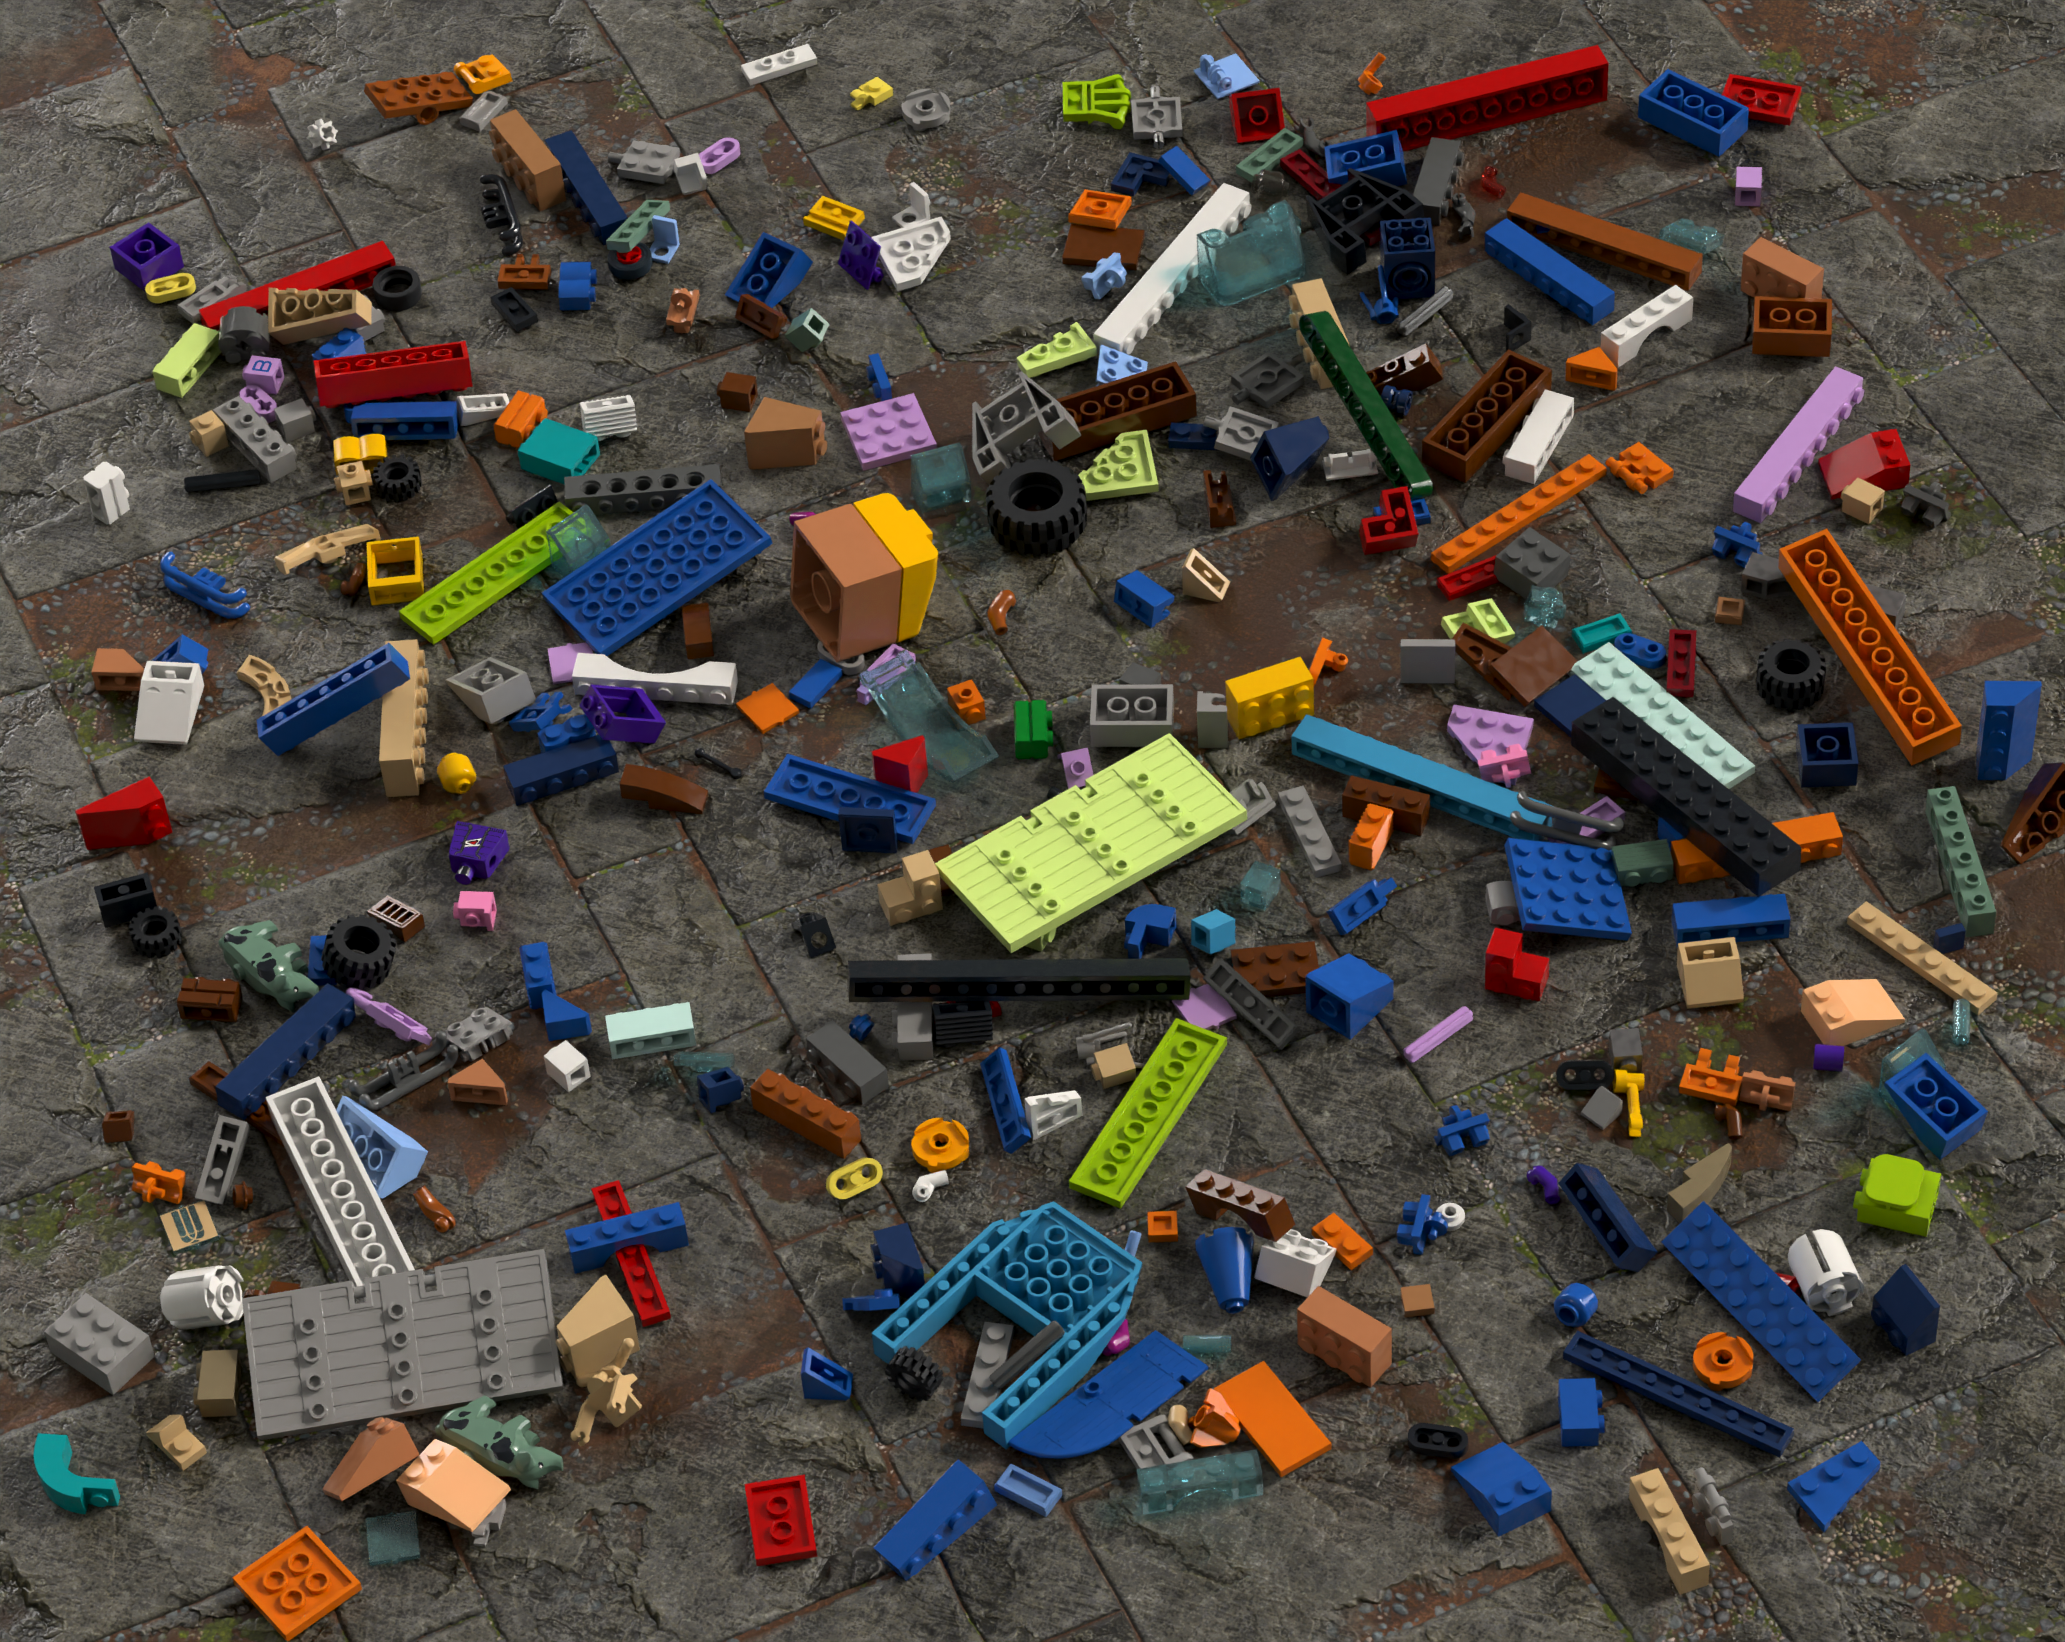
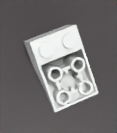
M147 661L140 685L134 735L135 742L187 745L204 688L199 664Z

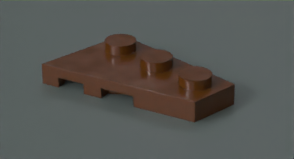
M1462 623L1452 638L1455 640V652L1509 701L1512 693L1488 668L1512 647Z

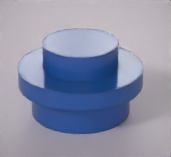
M868 1014L863 1016L857 1015L849 1025L851 1030L849 1035L853 1039L857 1038L862 1041L874 1027L871 1016Z

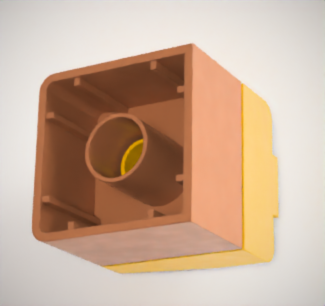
M882 493L854 502L853 505L847 504L794 521L790 585L791 601L836 662L913 638L919 634L936 580L938 551L932 544V531L914 509L906 511L899 500L889 493Z

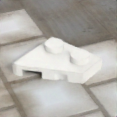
M1075 1090L1031 1096L1024 1099L1026 1121L1033 1141L1082 1116L1081 1097Z

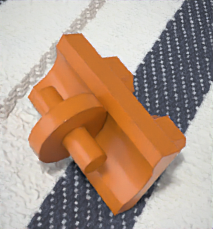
M151 1161L146 1165L135 1163L132 1166L134 1176L132 1191L141 1193L143 1201L151 1203L155 1198L176 1204L182 1201V1188L185 1185L184 1171L174 1169L171 1172L163 1171L158 1163Z

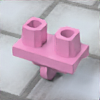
M1520 744L1509 745L1506 748L1507 754L1496 756V752L1492 749L1482 751L1481 760H1478L1481 779L1494 783L1505 781L1506 788H1511L1510 779L1531 774L1527 751L1523 750Z

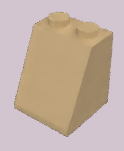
M607 1275L600 1277L557 1325L559 1338L556 1339V1345L562 1354L560 1357L561 1366L566 1373L571 1372L576 1380L581 1375L599 1371L613 1361L623 1340L626 1338H631L634 1341V1347L630 1355L640 1350L634 1315Z

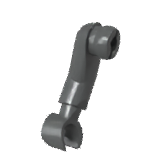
M1309 117V127H1307L1301 118L1299 132L1303 134L1306 149L1325 158L1324 147L1332 145L1331 142L1325 140L1324 143V140L1316 139L1315 132L1313 131V119Z
M1458 193L1452 196V207L1462 218V227L1458 229L1459 239H1463V236L1466 234L1474 237L1475 210L1468 203L1463 193L1459 194L1460 198Z

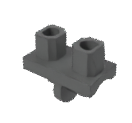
M1933 482L1930 487L1922 485L1920 490L1907 484L1903 489L1905 498L1900 507L1902 514L1914 518L1919 509L1926 511L1922 520L1926 525L1933 528L1942 519L1948 521L1951 513L1948 512L1949 503L1945 501L1946 494L1940 492L1941 484Z

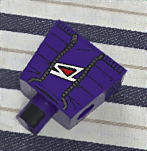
M457 821L449 850L451 869L456 873L455 879L457 882L468 885L473 877L487 879L492 875L509 851L506 830Z

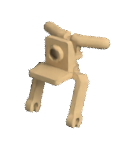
M631 1338L623 1340L615 1359L597 1372L581 1375L576 1380L579 1387L587 1386L590 1392L589 1398L584 1401L580 1408L575 1429L571 1432L573 1441L580 1437L581 1441L578 1442L580 1446H584L589 1442L590 1431L598 1410H601L615 1427H619L642 1408L641 1403L631 1393L633 1389L630 1387L638 1378L634 1374L623 1376L620 1372L634 1347V1341Z

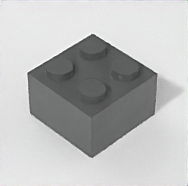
M1529 527L1496 555L1493 574L1496 575L1498 581L1535 605L1568 576L1571 554Z

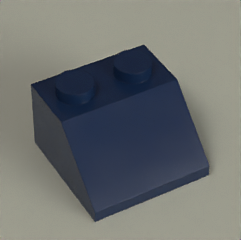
M908 1223L873 1231L875 1243L870 1244V1249L874 1260L872 1266L876 1279L881 1278L885 1288H893V1293H899L900 1296L909 1299L925 1285L923 1266Z
M1904 1264L1873 1296L1872 1319L1877 1326H1881L1885 1330L1891 1344L1896 1348L1898 1347L1905 1356L1936 1342L1940 1305L1910 1268Z

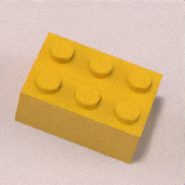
M1301 657L1225 681L1227 719L1238 739L1254 736L1291 722L1303 720L1306 714L1314 715V680Z

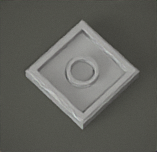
M1401 639V683H1455V640Z

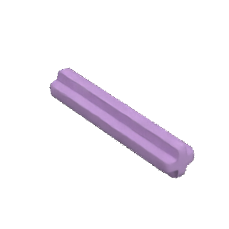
M1466 1006L1458 1009L1404 1048V1057L1411 1063L1417 1061L1473 1020L1472 1011Z

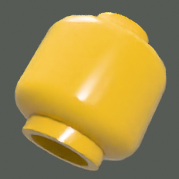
M447 754L441 759L437 767V775L447 792L465 793L470 790L476 781V772L468 757L463 754Z

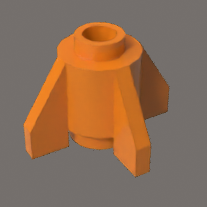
M1210 1388L1207 1390L1203 1402L1205 1404L1200 1407L1195 1416L1188 1419V1426L1194 1429L1190 1443L1199 1448L1223 1446L1229 1442H1234L1241 1429L1239 1419L1234 1415L1221 1393Z

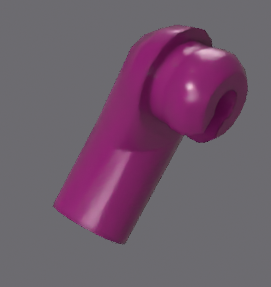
M1127 1319L1123 1321L1102 1351L1105 1356L1118 1354L1129 1346L1130 1337Z

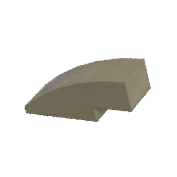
M1729 1143L1683 1171L1682 1185L1668 1193L1667 1212L1679 1223L1702 1201L1708 1205L1719 1191L1731 1165L1732 1146Z

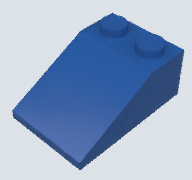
M1397 130L1324 147L1329 183L1346 184L1348 182L1347 170L1352 168L1397 187L1407 184L1404 155Z
M763 232L725 293V296L739 303L741 295L749 294L773 308L801 283L813 261L801 249Z
M1927 1053L1923 1054L1884 1084L1918 1139L1939 1160L1982 1129L1988 1113L1969 1092Z
M1504 1442L1451 1467V1472L1498 1537L1551 1511L1552 1490L1534 1466Z

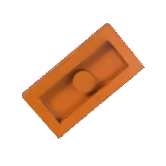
M1334 1212L1312 1228V1236L1327 1242L1328 1246L1336 1248L1335 1256L1350 1270H1353L1373 1255V1247Z

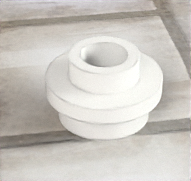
M1455 1203L1443 1204L1436 1210V1212L1442 1214V1218L1447 1222V1231L1459 1229L1465 1221L1463 1208Z

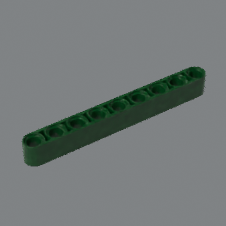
M1320 311L1302 315L1299 319L1301 334L1394 488L1407 486L1411 501L1429 497L1433 491L1430 477L1331 314L1327 311Z

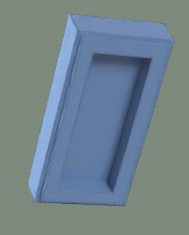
M1013 1464L1008 1466L994 1485L995 1492L1047 1517L1062 1497V1489Z

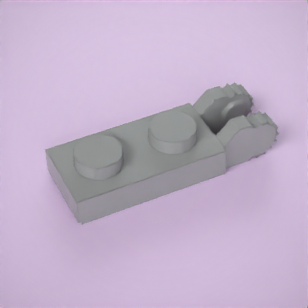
M229 274L218 281H214L178 304V313L192 324L197 323L201 320L199 309L246 292L247 286L243 282L237 283V277Z

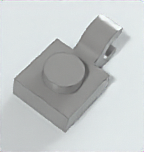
M502 1499L472 1532V1536H475L474 1546L486 1547L490 1530H500L506 1510L505 1499Z

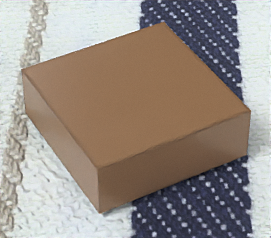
M1718 597L1715 622L1742 625L1745 600Z
M1430 1284L1401 1287V1299L1405 1317L1435 1314Z

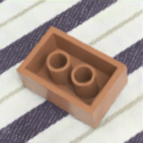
M1760 237L1743 253L1741 291L1754 298L1755 296L1822 299L1824 268Z
M1317 1286L1297 1309L1298 1345L1305 1352L1313 1353L1323 1359L1330 1367L1338 1368L1347 1373L1354 1381L1362 1382L1371 1388L1392 1364V1328L1322 1287Z

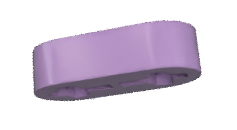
M248 385L241 389L240 397L246 403L249 402L253 406L259 417L263 416L268 423L276 420L274 408H277V404L265 391L256 385Z

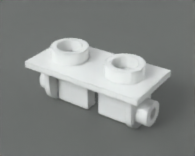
M1370 449L1352 452V457H1348L1347 453L1328 454V457H1323L1322 464L1326 481L1378 474L1375 462L1377 458Z

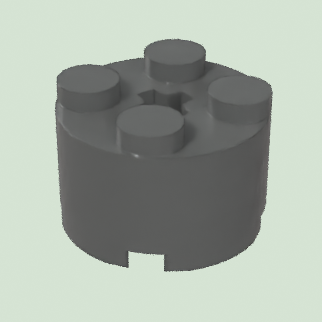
M240 306L228 310V314L222 315L218 346L222 354L226 356V361L238 363L240 360H250L252 355L266 357L269 351L270 334L268 316L265 313L262 316L256 313L255 308Z

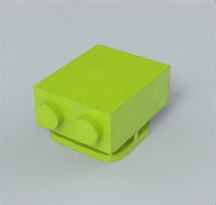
M1882 1154L1875 1159L1871 1158L1869 1169L1863 1168L1860 1178V1186H1863L1862 1192L1856 1191L1853 1208L1858 1209L1857 1221L1927 1237L1939 1194L1941 1173L1924 1170L1923 1165L1918 1161L1894 1155Z

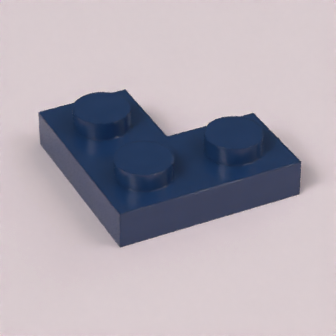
M1130 152L1111 182V191L1134 197L1143 181L1166 187L1172 175L1158 162L1159 159Z

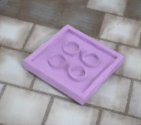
M914 393L840 412L842 423L863 471L937 451V444Z

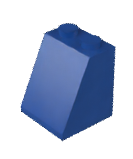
M1350 953L1306 975V1012L1350 1040L1393 1000V980L1387 974L1380 973L1369 966L1367 962L1354 957Z

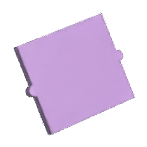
M586 642L573 645L568 643L567 646L548 648L553 684L573 681L572 674L577 654H593L592 649Z
M1208 984L1196 989L1191 988L1189 1000H1172V1003L1185 1022L1206 1030L1218 1029L1220 1025L1237 1019V1015L1230 1004Z

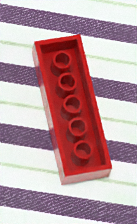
M466 341L314 360L320 407L336 408L344 403L360 405L367 400L376 399L382 402L390 400L391 397L402 396L403 398H412L421 393L436 395L444 390L452 389L459 392L466 390L467 387H473Z

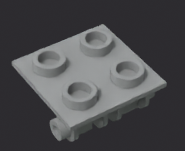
M488 1007L476 1009L471 1013V1016L461 1022L452 1023L444 1031L447 1035V1041L462 1050L459 1052V1055L464 1062L468 1060L470 1062L483 1055L482 1052L485 1054L488 1052L487 1045L494 1049L495 1045L499 1046L510 1039L509 1036L513 1034L509 1027L512 1024L511 1021Z

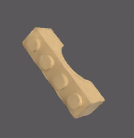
M1659 1468L1630 1477L1629 1500L1641 1522L1647 1521L1655 1531L1663 1550L1667 1572L1679 1594L1681 1595L1707 1586L1710 1564Z

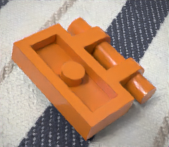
M1640 442L1619 453L1618 461L1613 457H1609L1605 463L1614 476L1617 478L1621 477L1626 481V485L1631 490H1637L1640 494H1644L1647 491L1648 486L1646 484L1655 489L1673 478L1674 470Z

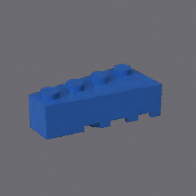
M958 1459L874 1546V1549L886 1565L907 1581L995 1508L997 1503L984 1480Z

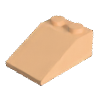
M1877 979L1827 980L1804 989L1802 993L1801 1012L1824 1045L1845 1046L1905 1023V1018Z
M434 1439L396 1480L408 1505L471 1532L478 1527L511 1490L509 1485L458 1448Z

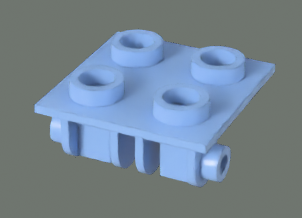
M1236 53L1215 62L1211 55L1204 54L1200 57V68L1194 69V73L1216 99L1260 83L1259 79Z
M1101 344L1096 375L1097 386L1146 371L1148 362Z

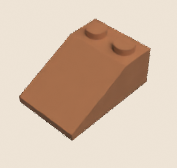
M378 1417L367 1424L368 1428L358 1435L323 1487L324 1494L343 1501L419 1456L420 1454L405 1425L383 1417Z

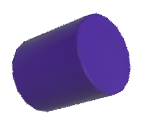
M1815 1044L1813 1069L1842 1072L1844 1046Z

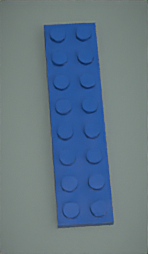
M1704 1201L1662 1241L1664 1246L1817 1402L1861 1361Z

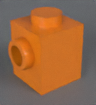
M972 679L947 688L948 706L961 728L986 719L984 699Z

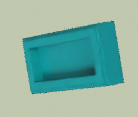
M1621 613L1572 629V637L1583 654L1599 649L1608 642L1614 644L1616 637L1621 634H1632V630Z

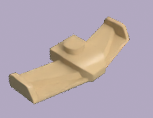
M364 524L313 538L276 556L274 560L279 571L287 575L290 573L289 569L312 558L325 564L333 563L338 560V557L346 555L345 546L371 539L373 541H381V538L376 528L369 524Z

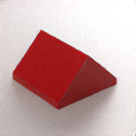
M923 735L871 751L874 780L918 793L928 776L925 738Z

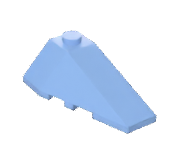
M342 1096L336 1111L379 1198H385L417 1177L428 1151L396 1127L349 1097Z

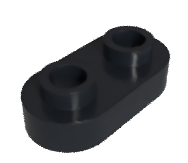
M1601 1059L1567 1060L1557 1067L1556 1079L1559 1085L1567 1090H1594L1601 1086L1604 1088L1610 1086L1614 1079V1071L1607 1061ZM1572 1069L1575 1071L1576 1074L1573 1079L1565 1078L1567 1070ZM1596 1069L1604 1070L1602 1078L1597 1079L1594 1077Z
M1418 1423L1413 1425L1408 1431V1446L1411 1451L1419 1455L1458 1459L1468 1451V1436L1464 1430L1457 1427Z

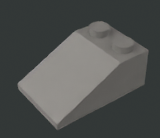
M492 657L446 679L447 685L479 719L490 724L500 723L506 719V716L513 712H521L529 704L536 701L527 673Z

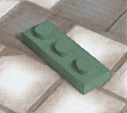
M1286 128L1282 129L1236 165V174L1255 184L1280 164L1281 158L1300 149L1303 146V138Z

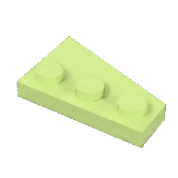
M1078 322L1070 325V331L1064 334L1059 332L1053 336V341L1048 344H1038L1018 356L1017 364L1021 371L1029 378L1037 377L1043 373L1061 369L1067 365L1097 356V347Z

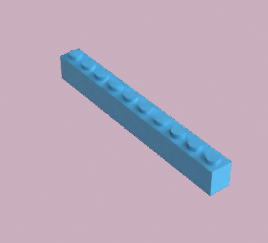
M1306 714L1291 736L1293 755L1349 776L1352 775L1429 794L1431 807L1516 839L1543 841L1544 836L1517 828L1510 819V814L1513 811H1519L1521 817L1528 821L1552 827L1551 817L1530 812L1518 803L1517 794L1519 792L1511 791L1495 783L1487 782L1468 773L1447 767L1444 764L1428 760L1420 755L1401 750L1396 746L1385 744L1345 727L1334 725L1321 718ZM1528 797L1529 799H1531V800H1533V801H1535V802H1539V803H1542V804L1549 805V804H1547V803H1545V802H1543V801H1538V800H1536V799H1533V798Z

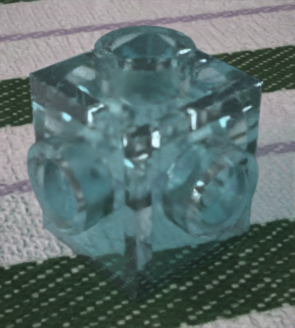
M1532 585L1524 605V621L1534 623L1539 627L1542 625L1543 627L1556 628L1558 619L1562 620L1566 612V604L1563 603V593L1558 592L1554 588H1542Z

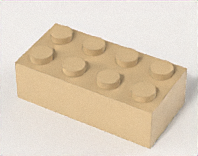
M1322 278L1292 284V295L1289 296L1290 308L1293 311V314H1289L1291 328L1296 329L1297 342L1299 346H1303L1305 362L1310 363L1312 379L1318 381L1320 389L1333 387L1301 334L1299 319L1305 314L1327 311L1333 317L1347 342L1348 340Z

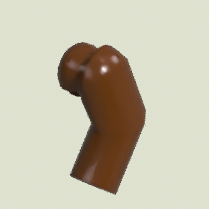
M355 564L350 581H343L341 583V593L343 595L354 596L358 593L367 572L365 564Z

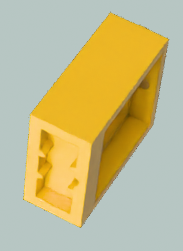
M419 537L367 542L368 589L372 605L414 601L424 594L423 558ZM414 560L415 575L377 579V564Z

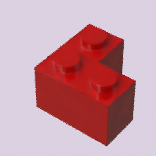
M1408 487L1382 490L1379 500L1382 515L1361 519L1359 535L1364 555L1415 547L1419 533Z
M1495 928L1486 950L1485 989L1518 996L1523 999L1540 1001L1549 977V958L1522 952V933Z

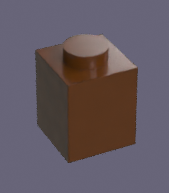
M726 372L723 381H720L717 386V396L720 397L721 408L751 412L758 396L756 376Z

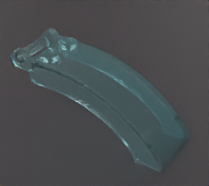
M907 650L897 653V657L871 671L865 670L859 674L861 683L869 690L883 714L903 741L921 735L924 736L927 766L947 781L954 783L999 757L986 735L979 734L960 718L940 694L919 662L915 663ZM901 666L906 668V671L880 685L875 681Z

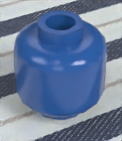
M1571 1283L1565 1287L1554 1302V1311L1560 1322L1571 1327H1581L1586 1324L1598 1308V1300L1595 1293L1589 1287L1580 1283Z

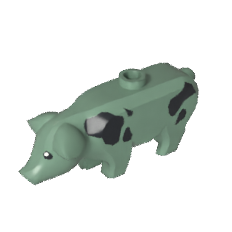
M268 920L248 926H237L228 930L219 939V946L223 950L226 963L232 968L233 974L239 981L244 979L259 993L273 996L282 1007L291 1012L295 1010L294 1002L312 998L319 992V987L303 975V973L308 971V966L299 958L302 956L300 948L295 943L276 948L273 943L268 941V939L273 937L272 933L278 931V928L272 921Z
M482 1396L466 1406L447 1412L441 1418L440 1424L436 1425L435 1432L441 1437L442 1442L458 1448L496 1476H512L519 1479L522 1484L538 1490L541 1477L552 1471H563V1459L561 1456L543 1447L535 1446L540 1442V1438L537 1434L528 1430L531 1428V1423L527 1418L518 1415L504 1425L495 1419L488 1418L490 1409L495 1407L496 1403L486 1396Z

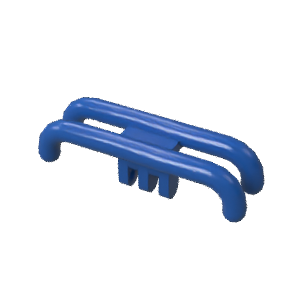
M167 552L162 557L160 568L164 573V584L169 590L228 619L242 617L250 610V605L245 602L236 608H227L219 604H234L241 601L247 595L244 588H239L231 594L222 593L218 590L226 582L224 577L210 572L205 567L191 577L179 571L176 566L170 565L175 559L173 552Z

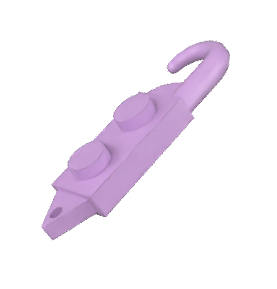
M358 988L347 989L346 994L354 998V1004L373 1017L377 1025L392 1029L396 1032L395 1036L404 1041L415 1039L430 1045L432 1038L426 1032L428 1028L388 1003L370 1001L372 995Z

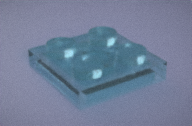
M1682 218L1662 228L1658 239L1706 254L1721 246L1725 235L1717 233V229L1713 227L1703 226L1702 228L1694 225L1692 220Z

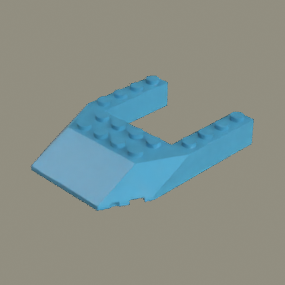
M1054 1201L1042 1205L1036 1210L1019 1213L1020 1217L1006 1222L1003 1219L992 1222L872 1332L874 1354L889 1364L896 1352L904 1346H907L909 1349L913 1347L917 1351L976 1295L1033 1336H1036L1052 1321H1057L1064 1329V1335L1052 1344L1050 1349L982 1412L984 1434L1006 1450L1010 1447L1008 1445L1009 1440L1044 1415L1088 1373L1125 1320L1142 1269V1262Z

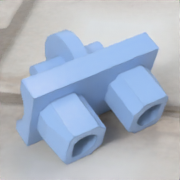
M1114 252L1108 259L1102 258L1097 262L1096 270L1093 273L1087 272L1082 276L1081 280L1084 288L1092 291L1094 299H1101L1113 287L1120 288L1125 284L1127 271L1121 264L1120 253Z

